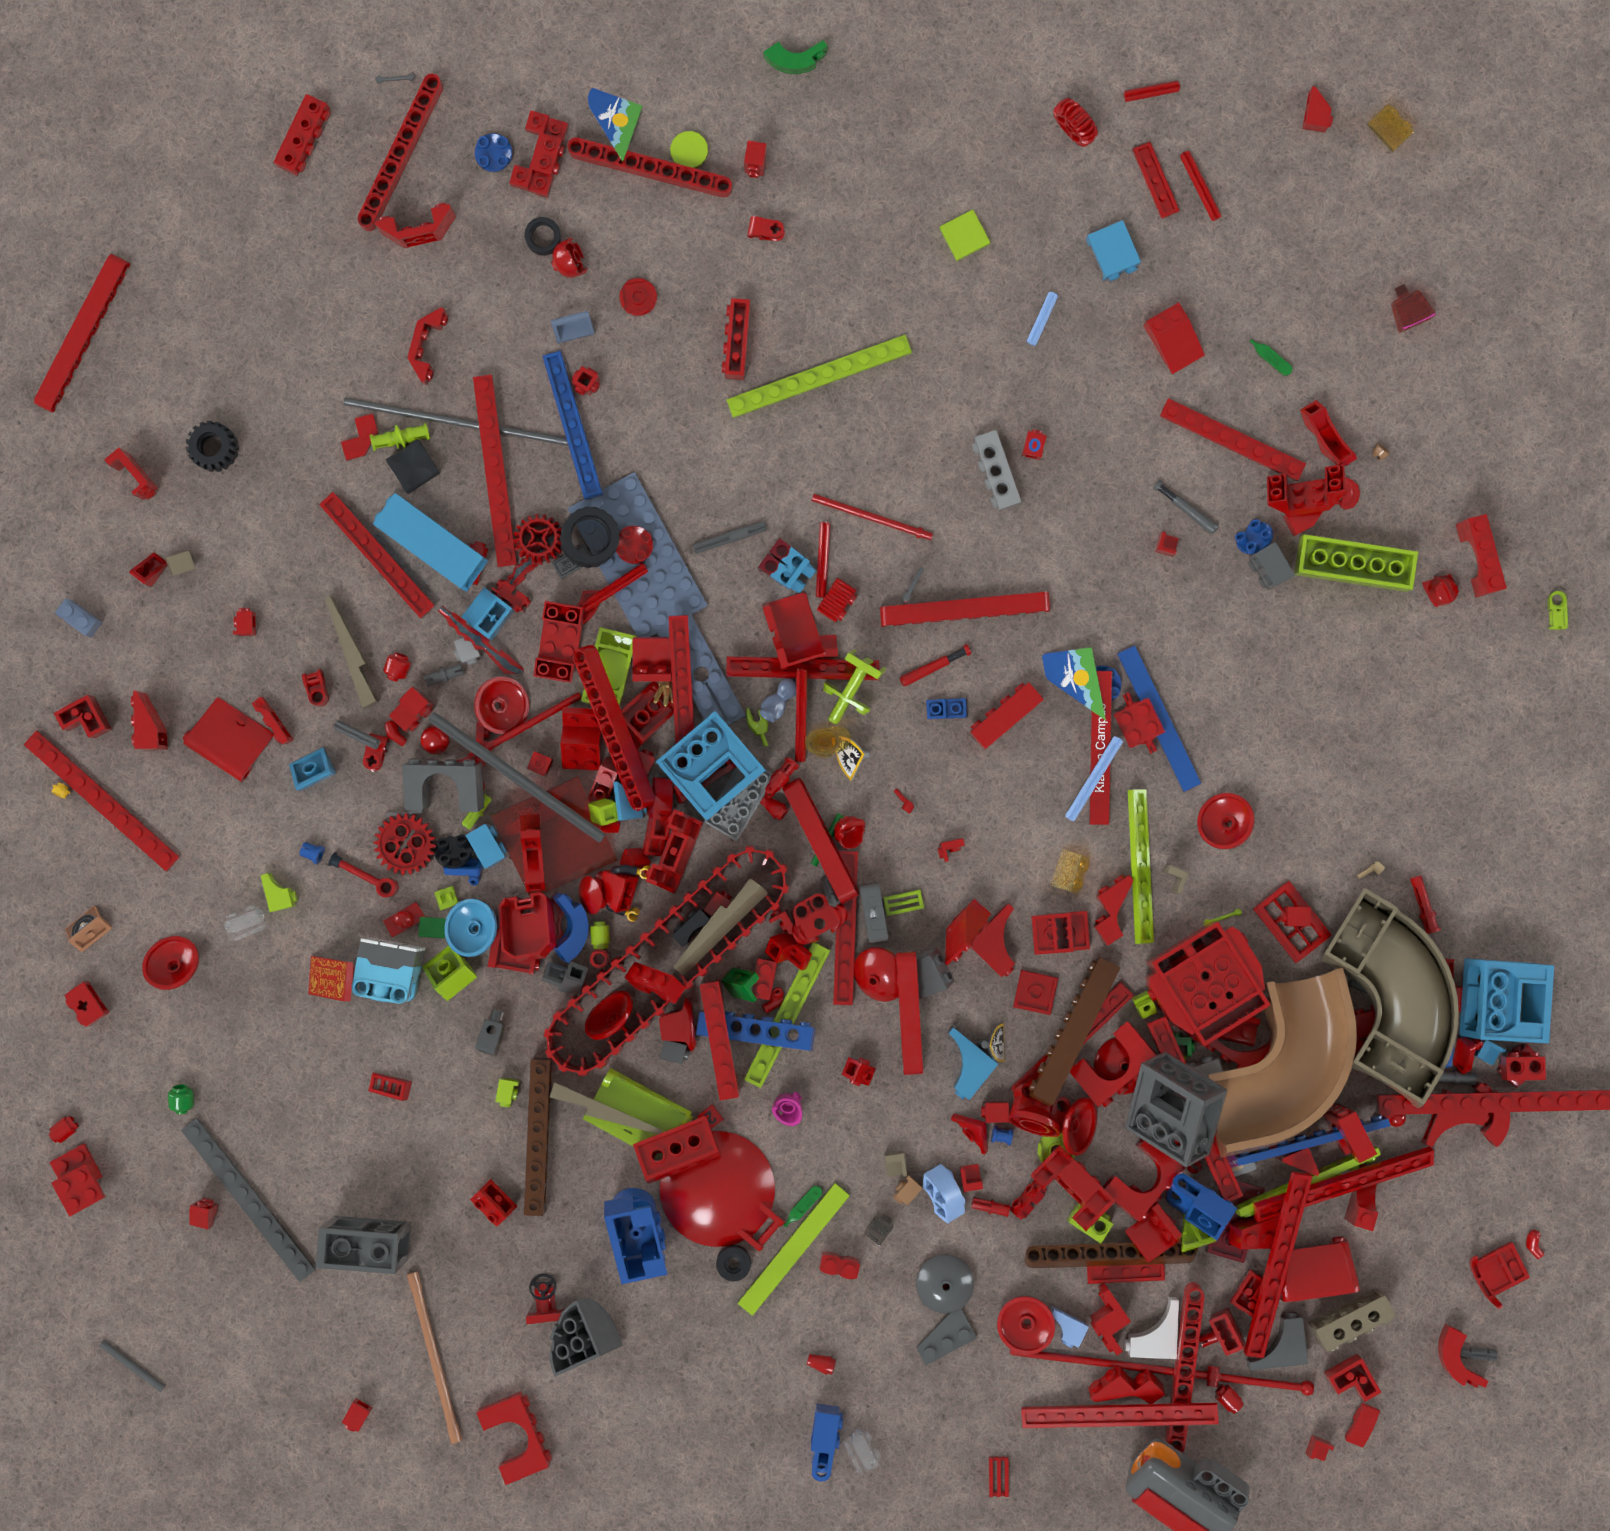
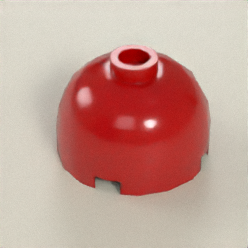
M572 238L557 244L552 254L553 260L551 264L553 269L566 278L578 277L587 272V267L583 268L581 258H584L582 250L577 242L574 244L571 242Z

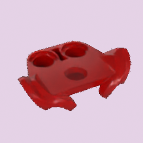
M819 893L814 894L793 906L791 913L795 924L792 927V935L796 942L801 945L819 941L818 935L829 929L833 933L844 924L848 917L847 909L841 903L836 905V907L829 906L826 896ZM815 897L822 899V906L820 908L813 905ZM799 906L804 907L806 910V914L803 917H799L796 914V909ZM817 918H821L825 922V926L822 929H817L814 926V921Z

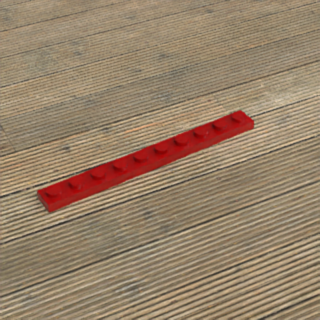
M493 375L473 377L497 566L517 565L515 544L513 543L514 535Z
M35 731L23 744L166 872L180 858L39 731Z
M1166 1016L1147 1023L1159 1053L1166 1052L1186 1064ZM1215 1136L1210 1155L1206 1156L1205 1160L1221 1197L1231 1202L1242 1197L1243 1194L1227 1157H1220Z
M1428 1146L1311 1184L1305 1207L1433 1166L1434 1150ZM1286 1193L1253 1203L1254 1218L1257 1223L1280 1215Z
M1291 1172L1243 1351L1246 1356L1264 1358L1313 1177L1308 1173Z
M1217 1402L1034 1406L1021 1408L1022 1428L1219 1424Z

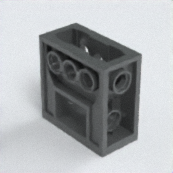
M1163 1052L1141 1063L1125 1129L1183 1166L1188 1167L1210 1155L1228 1089L1170 1054ZM1175 1140L1181 1143V1145H1177Z
M334 1216L319 1228L316 1268L395 1274L408 1261L411 1222Z

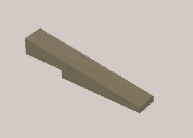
M328 596L325 599L362 708L367 709L379 702L362 670L368 663L333 597Z
M750 878L727 909L723 906L718 908L673 967L684 976L768 892Z
M554 1082L550 1098L588 1107L586 1111L587 1116L656 1134L662 1132L657 1127Z

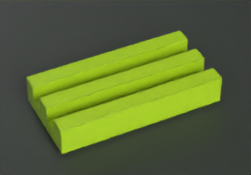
M921 890L883 897L887 916L924 909ZM916 894L918 895V898L895 902L891 904H888L887 901ZM919 902L920 904L895 911L889 910L891 907Z

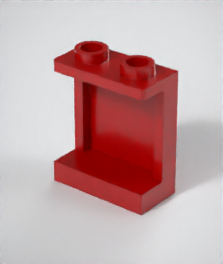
M118 447L104 459L109 466L118 471L126 467L136 479L139 486L131 492L134 496L142 500H149L155 496V491L158 487L130 453Z
M497 928L496 937L491 945L487 967L519 971L534 975L535 971H539L541 960L519 962L508 958V955L502 952L500 929Z

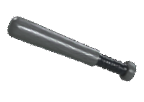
M1161 480L1153 487L1155 491L1158 490L1168 497L1175 506L1210 534L1216 532L1218 525L1182 497L1175 495L1163 485Z

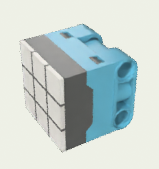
M372 937L361 938L352 982V992L360 997L397 1004L413 1000L418 990L425 947Z

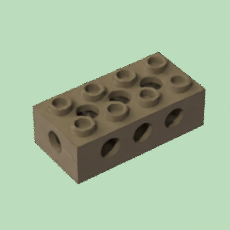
M1376 1288L1309 1322L1308 1325L1318 1344L1326 1352H1332L1339 1349L1340 1345L1345 1342L1355 1341L1357 1336L1363 1333H1371L1375 1330L1374 1327L1390 1323L1396 1315L1386 1296Z

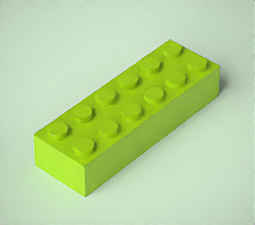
M1304 534L1299 537L1294 574L1297 576L1409 592L1413 590L1418 552Z

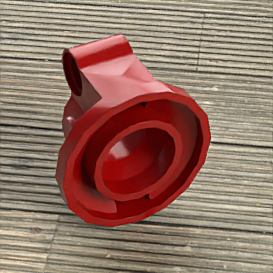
M1027 1082L1017 1086L1013 1092L1014 1101L1008 1117L1009 1122L1015 1127L1035 1135L1058 1137L1062 1131L1064 1116L1071 1106L1070 1101L1065 1097H1060L1056 1099L1054 1105L1049 1107L1029 1096L1031 1083ZM1023 1088L1027 1091V1097L1023 1094ZM1057 1103L1060 1104L1061 1111L1058 1110Z

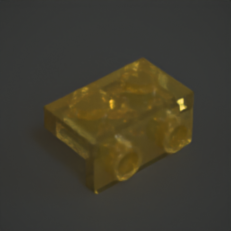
M1389 104L1367 124L1392 152L1414 132L1411 124L1403 120L1399 116L1398 110Z
M1062 849L1051 886L1078 894L1079 890L1083 887V877L1089 868L1090 858Z

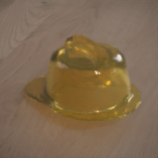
M841 726L816 729L807 735L805 745L809 752L816 756L828 758L834 755V753L841 752L847 748L851 735L846 728Z

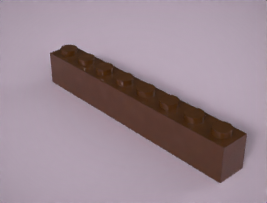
M1101 957L1097 958L1096 961H1091L1088 967L1090 972L1087 977L1082 979L1079 986L1082 989L1079 995L1076 993L1071 1001L1073 1007L1071 1011L1066 1012L1063 1018L1065 1023L1062 1028L1059 1027L1054 1036L1056 1041L1054 1045L1049 1046L1046 1052L1048 1058L1045 1063L1042 1062L1037 1071L1040 1074L1037 1080L1034 1079L1030 1084L1029 1090L1031 1092L1029 1096L1049 1107L1054 1105L1120 970V967Z

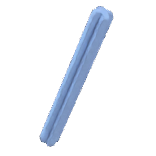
M1116 736L1112 738L1066 813V818L1071 821L1076 820L1122 745V739Z

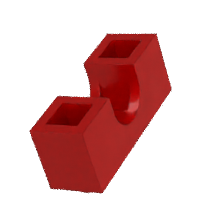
M637 962L632 964L624 977L637 990L647 994L653 991L663 1000L676 1004L686 988L673 975Z

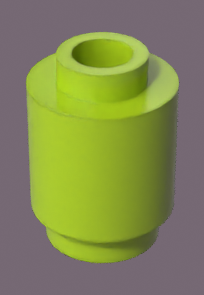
M605 921L594 922V925L590 926L593 949L609 948V925H605Z

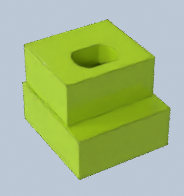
M1147 991L1132 997L1135 1008L1142 1019L1157 1013L1154 1002L1149 997Z

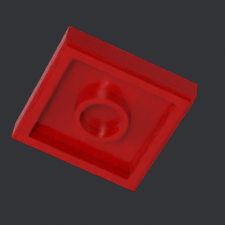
M1020 970L1013 1007L1051 1015L1058 977Z

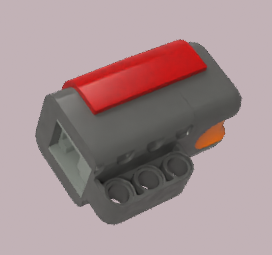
M1160 1438L1151 1440L1131 1461L1126 1481V1491L1132 1497V1502L1173 1531H1231L1238 1521L1239 1513L1247 1506L1249 1501L1250 1487L1241 1478L1211 1458H1205L1197 1464Z

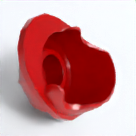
M854 816L841 818L834 828L835 840L845 849H853L863 842V833L865 832L864 820Z

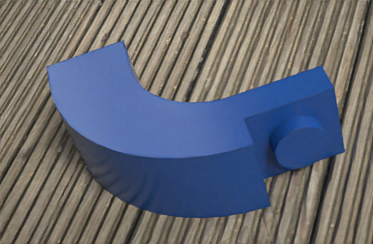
M557 892L552 898L565 914L567 927L564 935L556 942L554 951L562 961L569 963L584 947L588 936V919L581 904L573 903L567 894Z

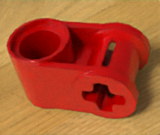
M758 216L750 217L747 237L751 239L756 237L759 240L780 241L784 238V226L780 221ZM775 228H778L779 231H777L776 234H773Z
M318 669L317 672L310 674L303 673L302 680L309 702L318 707L325 706L329 701V695L322 669ZM318 693H322V700L316 703L315 696Z
M369 733V735L380 740L381 743L377 749L366 745L363 765L370 771L376 772L383 765L387 752L385 748L389 738ZM374 758L377 761V763L373 764L371 767V764H369V760H373Z

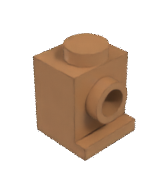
M907 1173V1176H905L907 1180H902L895 1189L897 1191L893 1198L901 1205L905 1203L908 1206L923 1187Z

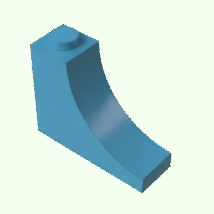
M952 1026L948 1034L956 1041L962 1059L960 1075L953 1086L956 1089L954 1093L963 1100L965 1097L970 1100L997 1067L998 1063Z

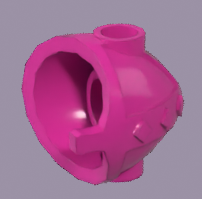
M797 1092L793 1094L784 1093L775 1099L772 1105V1112L779 1122L787 1126H795L800 1123L803 1113L800 1102L802 1100L801 1095Z

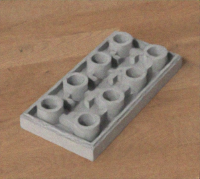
M738 767L734 770L719 798L745 777ZM767 770L764 771L707 821L705 820L704 823L738 841L760 804L761 799L764 797L765 787L769 783L772 773Z

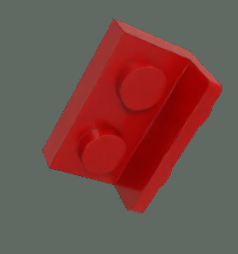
M1253 1016L1220 1036L1219 1039L1253 1047L1255 1045L1257 1027L1261 1020Z

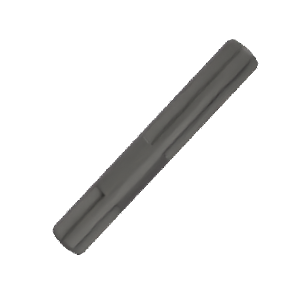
M762 521L694 543L693 548L695 553L698 554L765 532L767 528Z

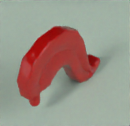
M1345 477L1346 494L1336 504L1340 505V508L1348 510L1354 508L1359 501L1360 489L1358 484Z

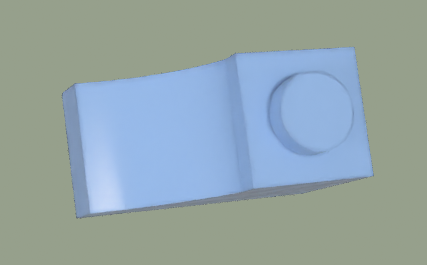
M1052 1306L1051 1312L1061 1327L1059 1336L1063 1340L1062 1343L1071 1348L1073 1346L1079 1348L1089 1328L1088 1324Z

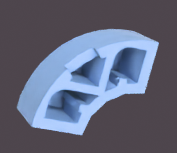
M942 1164L926 1172L923 1178V1189L928 1193L933 1202L934 1213L947 1224L965 1213V1198L962 1196L954 1180L953 1173Z

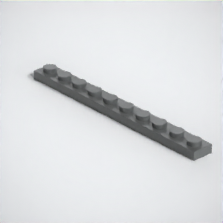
M196 1118L181 1130L297 1280L301 1282L316 1270L201 1121Z

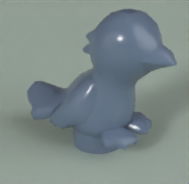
M786 678L779 683L778 691L768 696L762 702L760 714L764 719L773 723L783 715L787 700L796 695V681L794 679Z

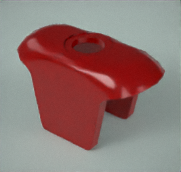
M685 997L681 1010L662 1015L659 1018L660 1033L663 1041L686 1042L690 1051L693 1052L697 1046L692 1002Z

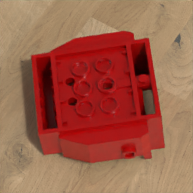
M1218 921L1208 923L1146 962L1152 971L1145 976L1149 997L1152 1001H1157L1168 1021L1186 1033L1194 1035L1201 1046H1206L1270 1006L1269 1001L1262 992L1265 990L1262 966L1249 947L1248 939L1243 932L1241 933L1232 926L1222 928ZM1211 932V938L1207 939L1205 934ZM1199 938L1201 942L1193 947L1191 943ZM1183 949L1184 955L1176 957L1171 961L1168 960L1167 957ZM1159 962L1163 963V967L1161 969L1158 966ZM1203 972L1208 973L1207 979L1202 978L1201 975ZM1230 991L1232 993V997L1230 999H1227L1226 993ZM1210 1002L1215 1003L1214 1009L1209 1008Z

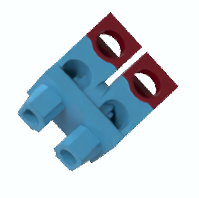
M781 538L777 540L769 554L766 555L758 566V570L788 590L792 589L799 594L805 587V584L798 580L801 573L811 579L816 572L813 566L809 564L810 561Z

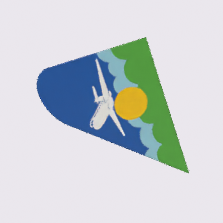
M592 88L588 94L589 108L623 161L642 105Z
M1092 647L1044 654L1042 660L1046 678L1106 720Z

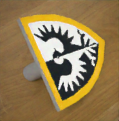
M833 737L838 763L845 775L852 781L863 759L869 758L870 753L869 751H863L855 741L848 737Z

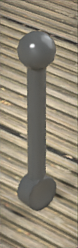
M410 73L408 76L384 78L377 76L375 81L379 84L383 81H413L415 75Z

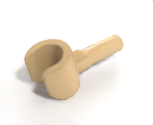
M1376 861L1374 865L1372 864L1367 870L1357 876L1360 879L1373 871L1378 875L1385 867Z

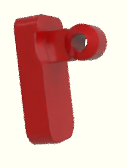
M1465 1036L1457 1039L1453 1065L1462 1074L1472 1070L1474 1053L1483 1047L1484 1042L1481 1039L1475 1038L1470 1041Z

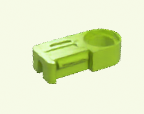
M1561 591L1552 592L1547 598L1548 610H1551L1549 611V625L1551 627L1548 628L1550 630L1567 629V597ZM1554 595L1561 597L1560 605L1553 604L1552 597Z

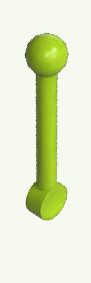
M1236 909L1235 912L1212 920L1206 919L1204 920V926L1210 922H1217L1235 915L1240 916L1242 911L1241 909Z

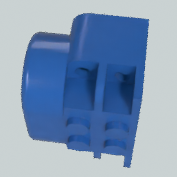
M627 1188L617 1193L612 1200L604 1201V1219L621 1284L667 1275L664 1250H666V1237L664 1228H661L660 1212H657L654 1198L643 1189Z

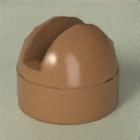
M1378 443L1373 449L1372 454L1373 457L1378 455L1377 460H1383L1390 452L1382 444Z

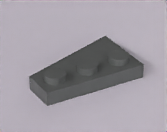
M960 1309L949 1313L916 1348L926 1366L977 1338L965 1314Z

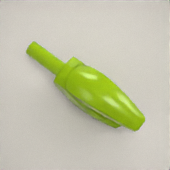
M747 708L746 720L749 728L756 736L760 735L763 746L767 747L768 743L764 733L768 732V721L761 716V710H758L760 720L758 722L753 721L751 711Z

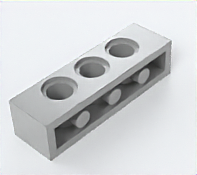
M997 430L974 437V443L971 444L974 454L979 455L980 461H978V466L981 472H985L987 479H984L986 489L991 490L993 497H990L993 508H997L999 512L1020 505L1021 499ZM987 449L992 450L994 457L987 458L984 455V451ZM997 467L1000 470V475L993 476L990 469ZM997 486H1005L1007 492L1005 494H999L997 492Z

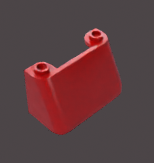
M1343 1236L1333 1237L1329 1244L1293 1249L1280 1299L1284 1302H1295L1359 1292V1283L1348 1240L1344 1239Z

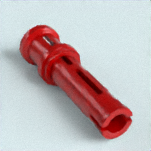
M1422 875L1410 878L1420 910L1419 919H1422L1425 932L1430 934L1440 931L1441 928L1438 927L1435 918L1436 912L1431 908Z

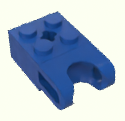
M1182 1173L1174 1177L1172 1187L1168 1189L1165 1197L1171 1206L1185 1214V1220L1215 1240L1219 1239L1237 1210L1230 1201L1218 1196L1214 1190L1206 1188ZM1178 1181L1185 1182L1186 1189L1179 1186ZM1176 1193L1180 1199H1174L1171 1194Z
M816 1403L811 1436V1451H813L812 1476L815 1480L823 1482L830 1478L834 1451L839 1449L840 1432H838V1429H842L843 1413H840L838 1406Z

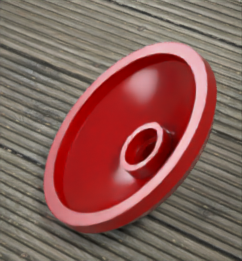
M494 677L487 680L478 689L474 700V710L479 723L486 730L495 734H505L526 721L529 713V699L523 686L516 680L509 677ZM496 702L499 704L498 709L495 708Z
M1221 793L1211 797L1202 806L1197 818V827L1202 839L1210 846L1222 850L1233 849L1243 844L1251 835L1255 823L1254 812L1250 804L1243 797L1233 793ZM1228 822H1232L1231 827L1226 826Z
M171 936L158 941L148 950L143 959L142 973L145 980L152 987L159 990H172L184 985L197 970L199 964L198 950L189 939L181 936Z
M871 947L861 952L854 963V977L860 989L867 996L877 1001L889 1002L897 999L896 955L880 947Z
M621 990L610 993L591 1010L586 1019V1034L591 1039L600 1040L608 1038L621 1030L628 1021L633 1009L631 995Z
M1116 1037L1108 1040L1099 1048L1094 1060L1096 1072L1102 1078L1109 1081L1121 1078L1128 1070V1068L1122 1070V1064L1127 1063L1129 1068L1130 1063L1128 1052ZM1132 1081L1127 1085L1129 1089L1123 1094L1133 1093L1136 1083Z
M1082 1097L1076 1100L1066 1112L1062 1122L1063 1144L1068 1153L1078 1156L1083 1154L1090 1146L1095 1135L1097 1109L1094 1102L1089 1098Z
M1019 1296L1011 1299L1002 1307L997 1319V1329L1003 1343L1012 1351L1025 1355L1036 1354L1044 1350L1051 1343L1055 1334V1319L1050 1308L1041 1300L1031 1296ZM1029 1319L1031 1324H1025L1024 1320Z

